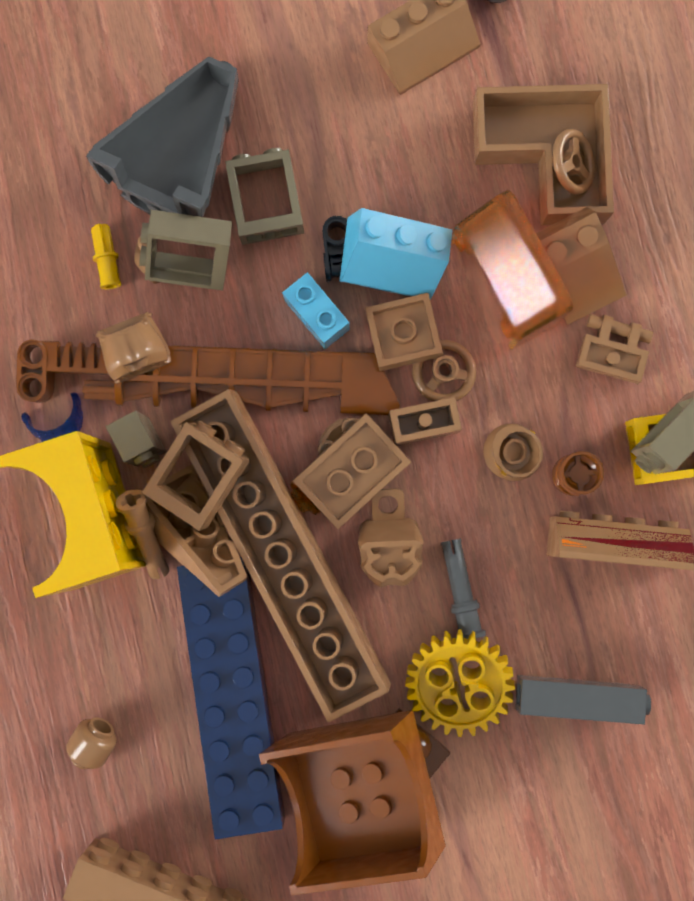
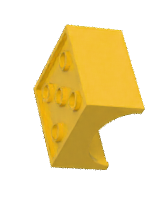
M75 431L0 456V468L9 467L31 471L42 478L57 496L65 517L66 545L62 559L54 573L47 580L32 588L35 598L76 590L146 567L135 537L130 535L125 529L124 523L126 519L124 514L120 513L116 507L115 502L117 498L126 491L110 442Z

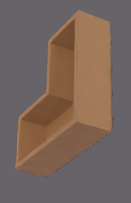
M608 84L477 87L473 100L475 165L538 163L541 226L553 225L586 207L595 211L601 224H605L614 213ZM569 128L576 129L585 135L595 157L594 181L588 191L578 195L565 190L559 180L553 177L552 154L554 142L563 130ZM569 139L565 142L563 151L569 149ZM579 146V154L582 158L583 165L586 167L585 157L581 147ZM578 174L569 176L570 180L577 185L583 182Z

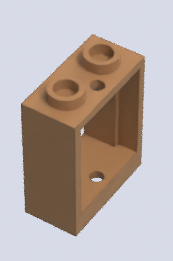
M199 421L197 424L188 422L184 424L142 491L144 495L198 531L208 528L250 461L249 458L243 455L245 452L243 447L229 439L224 443L214 436L217 431L202 421ZM192 437L231 462V465L203 509L164 483Z

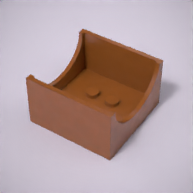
M413 710L290 732L259 754L261 765L270 764L279 772L286 785L294 811L298 850L295 874L289 884L291 896L426 878L446 847Z

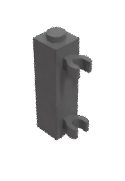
M517 675L515 709L520 715L645 725L646 715H649L651 711V698L647 694V689L637 684Z

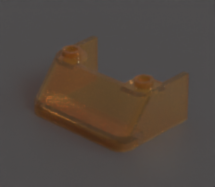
M506 190L493 197L455 225L451 240L453 245L455 244L460 252L466 251L468 255H474L504 310L500 326L504 335L508 339L512 338V341L508 344L510 350L555 328L573 310V303L565 285L517 198L510 190Z

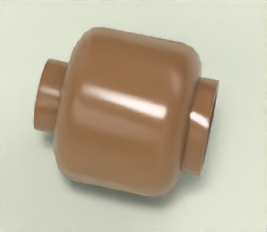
M99 717L81 721L66 744L67 754L72 763L80 769H98L103 766L117 743L114 728L108 721Z

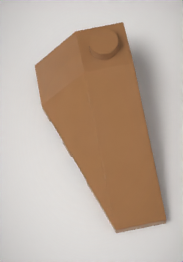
M193 464L167 477L164 481L166 485L202 509L210 498ZM147 497L146 507L154 515L155 526L153 530L158 543L218 597L247 579V574L235 544L230 541L218 512L208 528L198 531Z

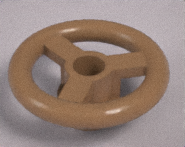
M569 128L563 130L554 142L552 169L553 177L559 180L565 190L575 195L583 194L591 187L595 177L596 166L594 153L588 139L580 131ZM569 139V149L563 151L564 144ZM579 146L583 151L586 167L582 163V158L579 154ZM578 174L583 182L577 185L570 180L569 176Z
M440 340L442 349L452 350L462 357L467 370L459 369V364L455 358L443 354V356L434 359L435 362L432 367L434 376L427 385L422 377L424 361L414 363L412 366L413 381L418 391L431 401L455 397L456 401H458L470 392L475 383L476 364L471 353L463 345L451 340ZM439 367H449L450 374L448 376L442 375L439 372ZM454 379L465 381L455 392L449 394L434 392L441 382L448 383Z

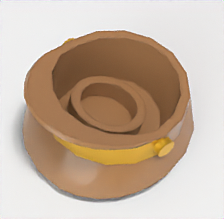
M505 424L495 428L488 435L483 448L484 459L489 469L498 477L508 481H520L529 478L539 468L543 459V448L540 440L535 436L536 433L518 424Z

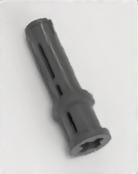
M461 538L451 540L454 554L450 541L441 542L454 604L451 605L452 608L450 609L451 613L456 616L458 629L462 630L463 637L467 639L472 631L475 632L476 638L486 636V631L481 628L478 615L480 603L477 602V599L473 600L461 544L462 540Z

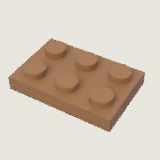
M365 413L293 479V482L327 519L339 529L406 468L411 461L372 418Z

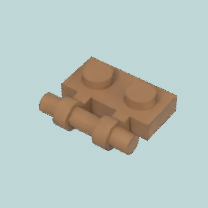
M590 314L586 326L597 329L598 334L597 337L589 334L583 336L575 367L635 384L641 383L649 351L637 348L639 341L649 344L653 337V331L643 329L642 325L631 322L628 325L614 321V318L603 314L602 317ZM610 333L626 337L625 344L609 340Z

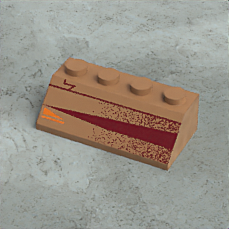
M560 511L559 517L553 516L549 519L546 556L694 571V546L690 530L678 528L679 522L658 520V526L645 525L646 519L625 517V523L612 522V515L592 514V520L579 519L580 512Z

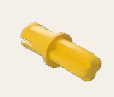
M96 224L91 228L95 255L92 258L94 262H97L101 283L100 288L105 290L115 289L122 285L116 262L119 255L117 252H114L110 226L108 224Z

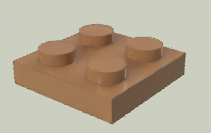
M429 293L365 307L379 371L443 356Z

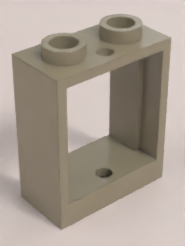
M271 148L260 155L239 154L234 156L232 160L225 161L238 234L242 245L304 234L289 149ZM284 167L293 213L245 222L237 175Z
M151 209L149 223L143 222L141 230V243L147 244V247L141 246L139 266H145V280L223 291L232 221ZM158 239L215 247L214 258L212 260L157 252Z
M694 391L685 394L631 450L637 457L635 459L636 464L645 472L660 474L675 471L694 451Z

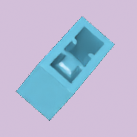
M308 272L282 292L286 304L324 349H327L350 330L349 321Z

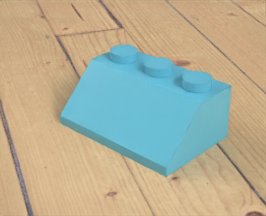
M361 208L347 218L340 282L407 296L429 293V298L431 299L449 263L453 229Z

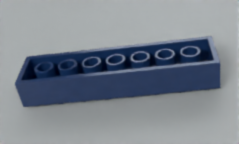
M241 557L247 579L220 597L184 565L177 566L215 840L283 829L285 821L279 772L270 764L261 765L259 758L261 752L274 744V736L251 577Z

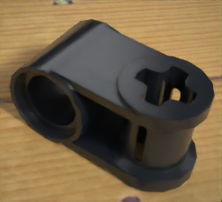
M332 216L323 225L322 233L325 251L323 257L326 282L331 281L332 278L340 277L345 237L341 240H333L328 236V233L336 227L342 228L346 232L347 219L342 216Z

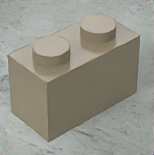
M136 410L105 426L124 463L137 467L142 465L143 468H147L161 460L159 455L166 452L149 417Z

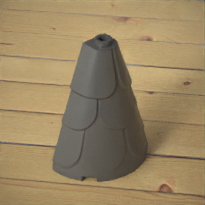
M211 57L204 59L165 87V91L133 113L130 119L97 142L86 155L93 169L107 184L113 181L117 188L123 191L120 196L149 215L152 209L203 217L206 208L209 206L217 166L220 165L225 134L229 131L239 83L237 68L226 61H218Z

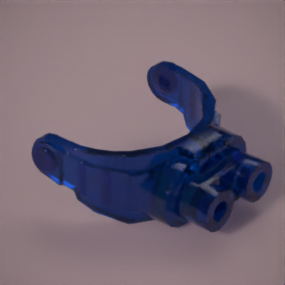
M71 393L73 401L72 413L64 424L56 429L48 431L34 429L27 412L22 413V421L26 424L27 429L36 438H39L41 442L71 432H80L83 422L80 396L78 393Z

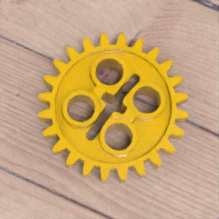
M458 629L456 638H451L448 631H444L443 641H440L434 635L431 636V647L421 643V654L413 653V664H409L407 667L409 677H406L405 687L411 688L408 690L407 699L415 700L412 707L413 712L423 710L421 721L424 722L431 718L433 730L438 728L440 724L444 725L445 735H448L452 728H456L458 737H462L463 730L467 728L471 735L475 736L477 726H480L487 732L488 720L498 725L500 723L498 712L507 715L508 705L506 703H513V693L510 691L515 690V680L510 679L514 676L513 668L506 667L508 665V656L502 655L498 657L500 646L497 644L488 648L487 636L480 642H477L474 631H472L468 639L464 638L461 629ZM451 657H454L457 661L458 673L461 684L465 686V699L469 709H465L463 706L460 686L455 681V669L450 660ZM473 660L480 665L476 668H468L464 663ZM435 668H442L445 671H447V673L445 675L438 676L435 675L432 672V670ZM482 691L487 693L488 696L476 698L473 694ZM452 699L456 703L444 705L441 700Z

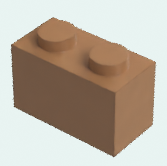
M455 397L390 410L388 414L396 446L457 434L462 430Z

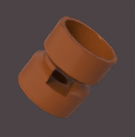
M578 451L563 456L555 463L552 469V480L555 487L561 493L568 496L592 493L600 487L604 479L602 462L590 452Z

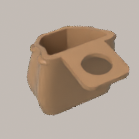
M145 312L97 331L96 337L99 338L106 370L116 384L171 362L168 345L152 319V313Z
M400 488L382 489L372 498V520L364 521L359 527L358 547L361 554L360 565L368 578L379 587L387 585L405 586L416 576L422 566L424 540L418 528V523L413 519L405 518L403 490ZM385 496L394 497L398 502L396 510L391 513L381 511L378 506L380 499Z

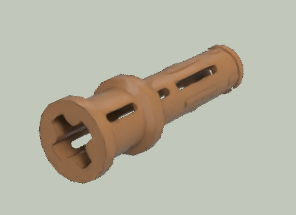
M138 489L126 491L115 502L117 510L124 514L126 519L124 523L125 529L130 535L135 537L149 576L152 579H161L157 568L161 569L165 577L169 573V566L165 561L153 530L155 518L147 510V497Z

